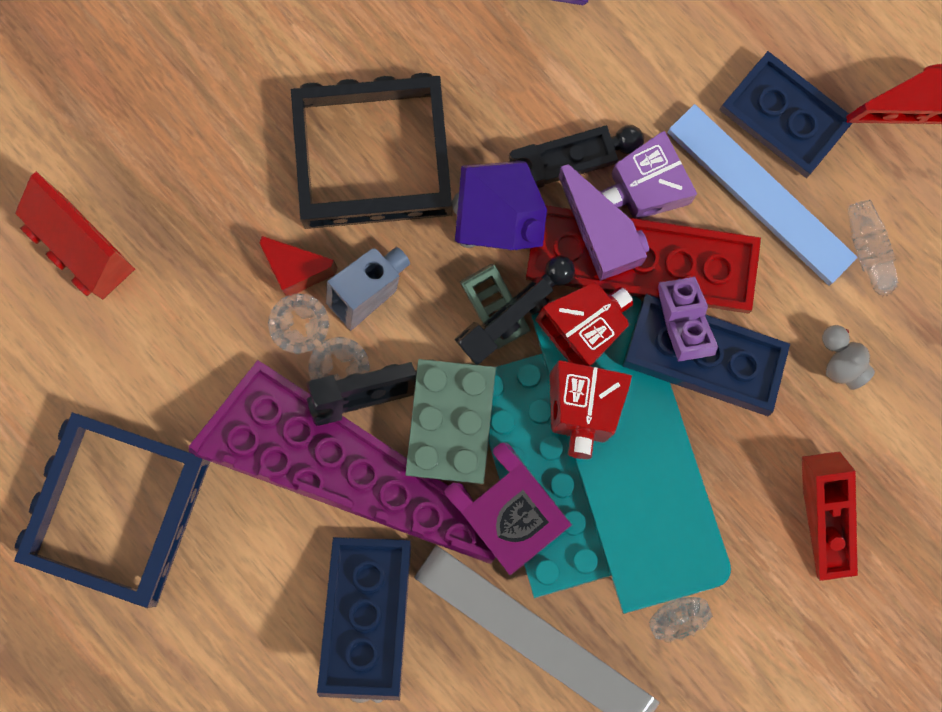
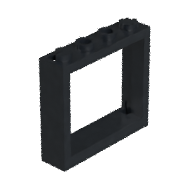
M417 73L407 79L381 76L375 78L373 82L359 83L357 80L346 79L339 81L337 85L322 86L319 83H305L300 88L291 89L300 220L305 229L453 216L440 76H432L430 73ZM431 97L439 193L312 203L305 108Z

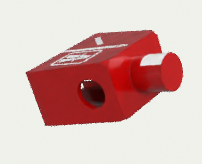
M592 283L548 303L542 308L535 321L568 362L592 366L629 326L628 320L622 313L633 305V300L628 291L622 287H618L607 295L599 284Z
M561 360L557 362L550 372L551 429L554 433L570 436L569 456L577 459H591L594 441L606 442L614 435L632 375Z

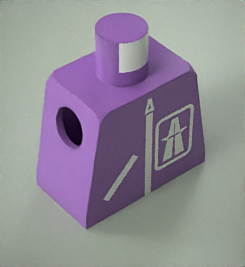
M665 131L659 133L616 163L612 171L615 185L600 191L617 208L627 205L632 217L635 219L687 206L692 203L697 195Z

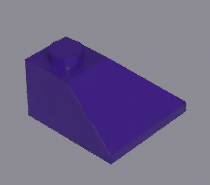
M514 161L461 166L455 242L508 250L543 246L547 208L526 162Z

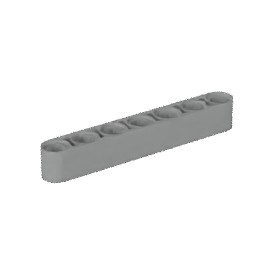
M436 545L414 576L421 584L601 711L654 712L660 704L653 696Z

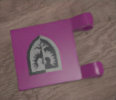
M502 442L493 449V454L508 470L509 473L475 501H473L468 491L460 483L454 482L450 484L444 492L508 574L512 575L571 527L572 524L523 464L509 444Z

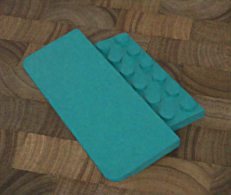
M631 296L633 305L622 313L628 320L629 326L591 366L632 375L617 429L614 435L606 442L594 441L591 459H577L569 456L570 436L552 432L550 372L559 360L568 361L536 322L535 319L539 313L531 314V319L542 354L496 367L488 442L499 480L509 472L495 457L493 449L504 442L513 448L523 464L572 524L571 527L524 564L534 599L611 577L622 614H626L720 587L730 577L731 564L670 382L623 367L642 303L635 296Z

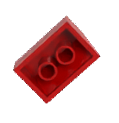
M37 171L30 176L15 212L25 223L20 229L35 244L42 241L50 249L45 255L59 269L63 270L67 266L73 272L75 277L71 281L83 294L88 297L93 293L103 300L135 268L59 190Z

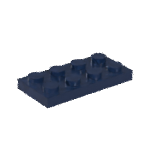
M648 294L644 296L623 367L768 417L773 413L790 343L705 315L718 345L716 354L714 356L678 362L667 330L660 299Z
M333 537L317 687L319 697L400 701L411 540Z

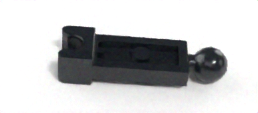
M606 125L543 144H532L512 150L509 153V162H526L537 187L541 188L545 184L559 181L561 166L567 164L579 174L615 165L618 162L616 151L620 150L625 154L632 153L644 144V135L640 128L634 125H625L617 131L616 136L611 137Z
M562 255L551 258L546 264L545 274L542 277H536L481 326L473 322L454 340L469 358L478 365L498 348L494 342L496 339L501 337L502 340L510 337L520 327L517 321L528 312L532 315L536 314L548 304L550 300L547 296L553 291V286H564L571 282L575 275L573 262L568 257Z
M412 362L401 365L391 364L381 370L364 374L354 373L337 381L334 375L308 381L307 387L311 396L307 398V404L314 424L320 426L342 420L343 413L414 396L417 370H414Z

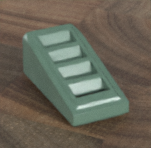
M490 264L460 281L482 323L489 319V314L500 309L513 298L494 264ZM491 278L494 284L476 294L473 288ZM497 292L501 294V298L483 307L481 301ZM524 317L517 321L520 327L505 340L499 337L494 341L498 346L497 349L531 331Z

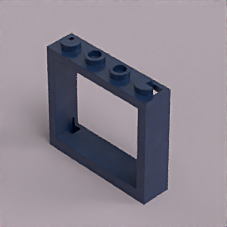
M72 412L70 418L66 419L60 427L58 433L60 444L56 454L52 455L46 463L44 469L46 480L41 492L36 493L30 504L29 513L32 516L27 529H23L16 540L15 551H17L14 562L145 608L157 607L210 461L199 458L192 453ZM86 430L184 463L138 589L38 555Z

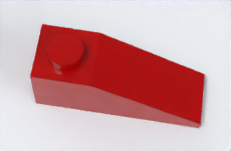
M942 64L930 65L924 68L923 72L864 103L846 116L847 123L942 124Z
M840 451L802 456L803 495L817 578L819 581L858 576L856 471Z

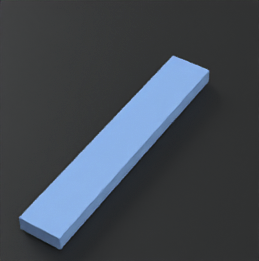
M694 104L669 128L667 133L828 286L858 258L697 105Z

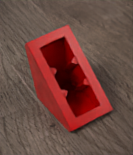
M264 236L261 237L259 243L287 298L334 276L338 268L333 259Z

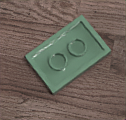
M418 359L405 476L484 484L496 367Z

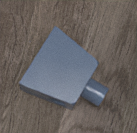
M398 247L392 249L384 257L375 248L369 250L327 281L326 304L351 331L396 292L400 277L399 273L410 265L408 257Z

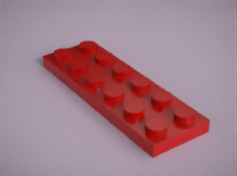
M545 205L547 214L543 246L530 248L526 280L533 281L536 277H542L545 274L548 261L555 256L562 255L568 257L575 266L574 278L564 286L583 288L589 284L597 283L605 292L611 293L618 287H622L628 291L630 296L644 298L648 294L660 299L659 282L696 277L708 308L747 314L752 312L761 237L630 218L636 230H642L646 236L649 245V251L646 252L647 258L641 266L600 281L572 210Z

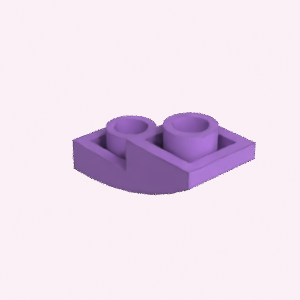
M696 277L659 282L658 290L663 315L678 362L714 356L718 345L705 317L708 305Z

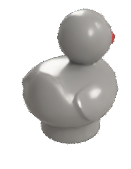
M833 325L824 331L822 341L825 347L836 352L827 365L826 376L836 383L846 384L850 390L858 389L869 382L874 376L875 370L869 364L870 353L867 347L857 342L849 343V330L842 326Z

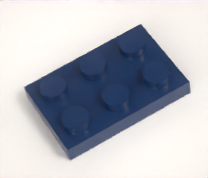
M769 51L765 53L720 108L722 113L806 179L852 125V123H847L846 116L849 114Z

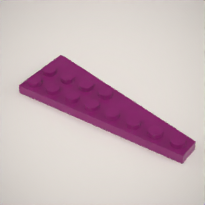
M259 360L255 362L189 445V452L199 458L491 564L496 558L463 514L445 495L444 490L448 487L447 484L439 479L405 476L406 457L344 416H342L340 421L316 426L307 404V398L311 395Z

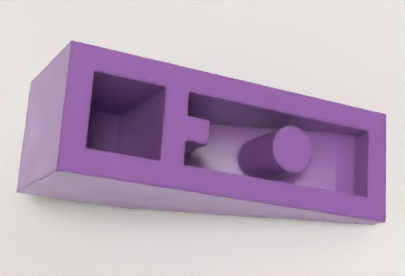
M569 164L561 166L559 180L599 280L601 281L641 266L647 258L646 252L649 251V245L643 231H637L633 221Z

